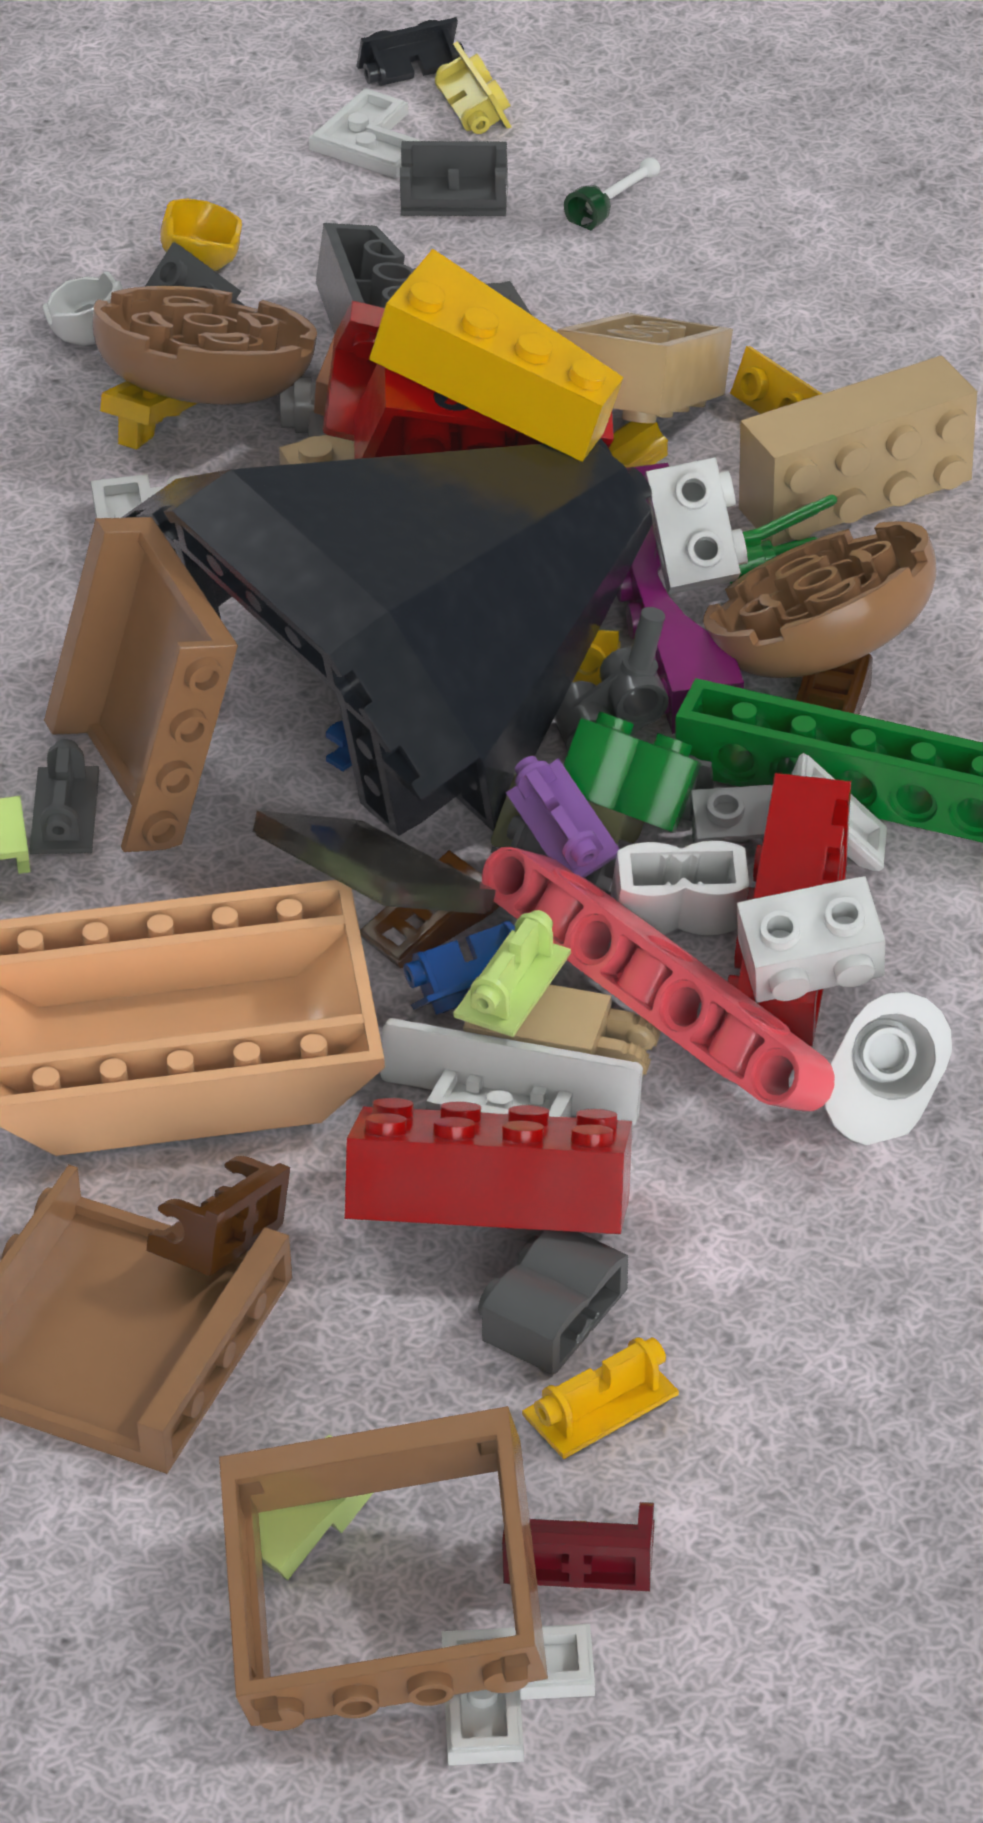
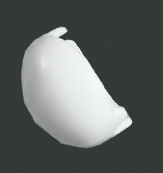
M105 271L101 274L100 278L82 277L63 283L51 293L48 302L42 306L51 330L64 342L82 347L96 344L92 326L94 304L98 299L110 303L111 292L123 289L121 282L116 281L110 272Z

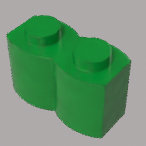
M599 711L595 722L581 718L563 766L586 800L676 833L702 764L689 758L693 746L657 733L654 744L630 736L634 727L633 723Z

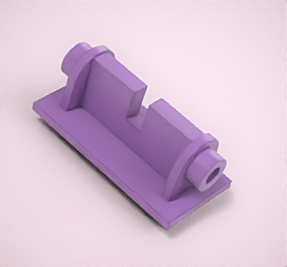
M528 756L516 765V786L505 793L548 857L556 859L573 873L583 878L616 858L619 847L559 758L548 764L546 761H538L535 756Z

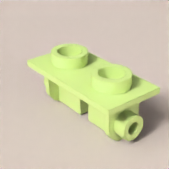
M534 910L531 913L522 914L515 923V931L512 930L480 976L474 980L470 990L453 1012L454 1018L514 1037L571 954V949L553 943V922L549 915L543 911Z

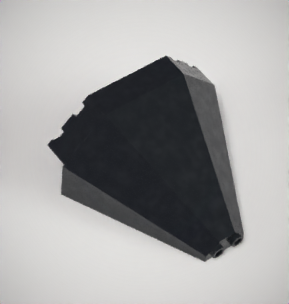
M601 438L583 462L546 444H532L229 469L174 479L170 484L121 517H152L220 619L218 607L233 597L337 693L359 801L397 836L425 821L455 797L494 832L507 796L505 792L509 790L514 774H516V765L522 759L536 755L653 524L651 508L646 501L652 495L648 481L636 468L630 467L627 469L613 457Z

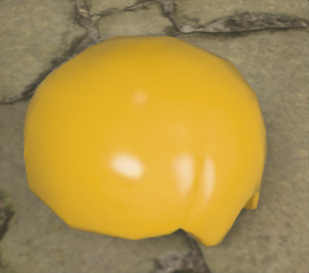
M191 198L172 200L167 205L161 224L160 241L165 252L168 251L173 242H176L214 271L219 270L232 262L238 252L242 220L228 209L208 201Z

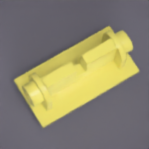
M458 41L453 43L460 57L438 68L435 84L453 108L466 131L472 130L476 134H482L499 120L502 121L506 128H512L503 112L511 105L496 80L492 79L479 55L476 53L468 58Z

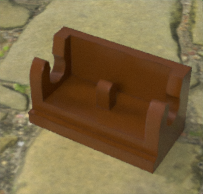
M236 1156L224 1164L225 1168L233 1174L239 1173L246 1178L233 1187H219L215 1190L214 1196L201 1203V1207L181 1199H170L159 1205L158 1211L166 1217H174L179 1221L166 1230L155 1229L148 1234L146 1251L205 1275H213L250 1250L264 1227L277 1231L282 1226L291 1167L282 1163L270 1166L247 1156Z

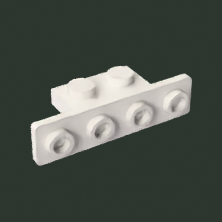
M393 1018L388 1019L383 1026L382 1048L385 1068L380 1074L382 1080L433 1090L426 1101V1110H440L441 1104L447 1102H471L481 1106V1113L508 1114L510 1107L533 1105L549 1109V1116L552 1117L576 1116L577 1111L584 1109H605L616 1112L617 1120L632 1121V1126L636 1124L639 1118L643 1067L637 1062Z

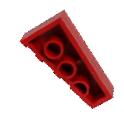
M775 773L763 845L758 844L755 853L753 882H756L755 887H749L747 900L846 879L851 781ZM737 935L734 968L740 969V975H729L727 982L756 1002ZM824 989L807 992L802 997L790 1001L773 999L757 1003L782 1021L790 1029L791 1033L813 1047Z

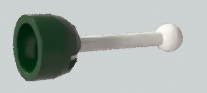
M654 158L644 159L638 170L603 192L596 185H586L569 193L564 200V212L568 221L590 231L593 230L609 216L611 208L610 199L645 177L652 178L657 176L660 172L659 162ZM584 217L593 220L588 224H581Z

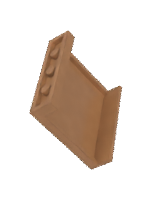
M152 517L95 518L44 722L52 735L87 733L131 803L132 807L121 844L124 852L166 850L182 844L238 644Z
M68 1164L52 1188L47 1187L40 1194L33 1216L20 1234H14L9 1238L0 1261V1417L168 1474L291 1281L292 1264L289 1235L264 1227L249 1251L213 1275L208 1276L146 1251L148 1234L155 1229L166 1230L171 1225L81 1197L78 1167Z

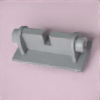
M773 785L691 790L694 821H692L693 844L703 841H725L734 844L749 843L750 839H761L763 842Z

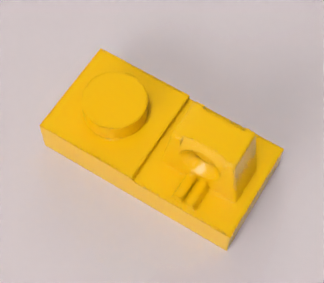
M125 381L102 392L100 411L118 416V444L137 450L153 438L156 424L162 422L163 418L178 416L182 411L198 403L160 396Z

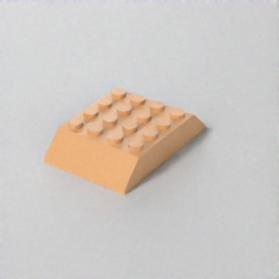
M350 878L0 920V1127L55 1156L322 1123L385 1068L383 1048Z

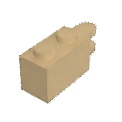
M551 984L514 1037L466 1021L463 1025V1031L637 1062L643 1067L642 1077L647 1074L651 1061L649 1058L650 1054L646 1051L648 1049L652 1050L653 1046L656 1047L661 1033L659 1029L640 1015H636L635 1012L611 1008V995Z

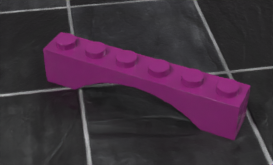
M660 463L634 468L645 476L646 471L669 467V464ZM652 525L617 593V598L619 602L629 601V604L626 605V619L631 639L635 637L642 609L645 607H655L665 614L654 659L658 663V676L669 697L668 707L664 714H666L672 734H675L676 714L695 678L744 689V680L737 660L724 652L710 637L709 633L686 616L669 597L658 575L661 563Z

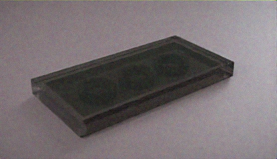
M258 810L256 812L252 832L256 833L257 837L383 906L480 914L491 912L496 890L363 820Z

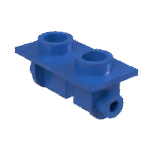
M510 921L500 923V925L465 937L473 960L465 962L457 940L413 954L412 961L403 966L404 975L411 988L420 986L424 998L411 1004L413 1010L432 1004L435 1014L438 1015L457 1008L468 993V990H470L474 980L480 976L512 930L515 931V925Z

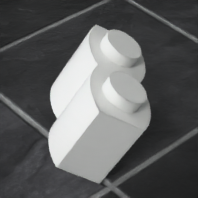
M703 841L688 845L683 849L658 842H642L625 846L617 851L611 897L662 934L672 932L677 928L698 935H719L738 929L737 902L746 901L749 890L745 848L725 841Z

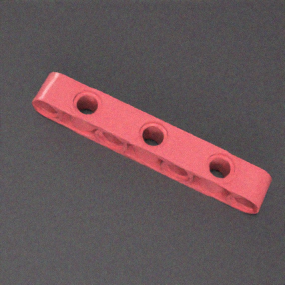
M501 847L494 851L486 860L482 871V884L485 893L492 901L516 919L522 914L531 913L534 910H540L549 915L553 922V943L571 949V954L567 959L568 962L709 1068L736 1083L757 1100L768 1105L806 1112L815 1111L823 1107L830 1099L834 1089L835 1075L831 1064L823 1055L791 1033L790 1029L782 1021L605 891L585 878L573 873L556 859L514 847ZM701 1003V1011L697 1018V1010ZM794 1069V1080L789 1088V1077Z

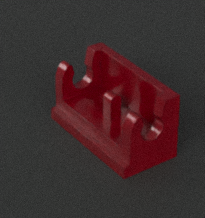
M653 1502L639 1503L638 1524L530 1519L537 1586L650 1592L655 1530ZM503 1530V1584H510L505 1533Z

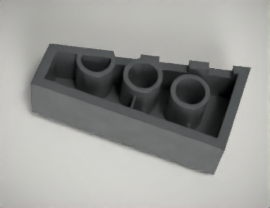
M323 223L316 285L334 334L352 300L385 308L386 303L416 269L404 265L405 255L377 226Z

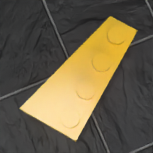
M434 249L428 253L386 303L369 360L581 462L584 461L603 435L624 378Z

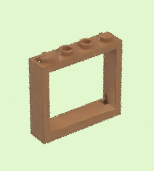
M508 1406L219 1456L236 1698L251 1726L261 1725L268 1730L284 1731L294 1729L309 1719L333 1715L344 1718H362L374 1714L380 1707L410 1702L422 1706H433L445 1703L457 1694L488 1690L494 1693H510L524 1688L528 1682L548 1679L521 1441ZM498 1471L516 1635L271 1677L258 1513Z

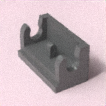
M402 141V167H400L401 216H506L508 195L507 142Z

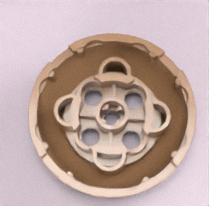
M144 286L111 292L110 303L99 299L95 302L92 319L94 340L102 358L124 380L145 391L167 398L215 405L258 402L277 396L293 386L294 382L304 375L312 361L316 346L317 330L304 316L266 300H261L258 304V309L231 303L233 292L184 286Z
M893 521L878 523L874 528L875 535L853 539L850 530L846 529L812 540L766 561L730 584L725 589L729 600L723 606H720L719 603L708 606L703 617L704 627L714 642L724 652L737 660L739 669L752 675L766 678H795L817 674L845 665L893 640L909 627L925 608L932 594L937 572L935 551L926 529L918 524Z

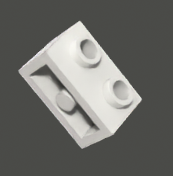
M716 457L646 471L644 477L652 490V495L647 501L651 508L652 525L668 595L736 581L740 575L739 565L748 563V557L741 528L731 530L727 507L736 505L729 471L719 472Z
M866 876L737 902L738 940L756 1003L773 999L790 1001L802 997L807 992L839 985L842 987H857L867 983L872 978L885 976V938Z

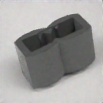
M545 1230L539 1237L536 1235L530 1237L520 1251L517 1266L509 1270L501 1279L498 1277L492 1279L481 1295L478 1313L482 1316V1341L552 1375L557 1373L588 1337L590 1331L594 1330L627 1291L628 1255L580 1232Z

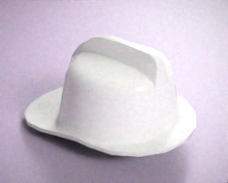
M909 992L886 993L868 1002L849 1026L830 1063L835 1075V1081L831 1097L825 1103V1110L834 1127L850 1141L870 1145L907 1135L920 1120L946 1070L952 1053L951 1029L942 1011L927 998Z

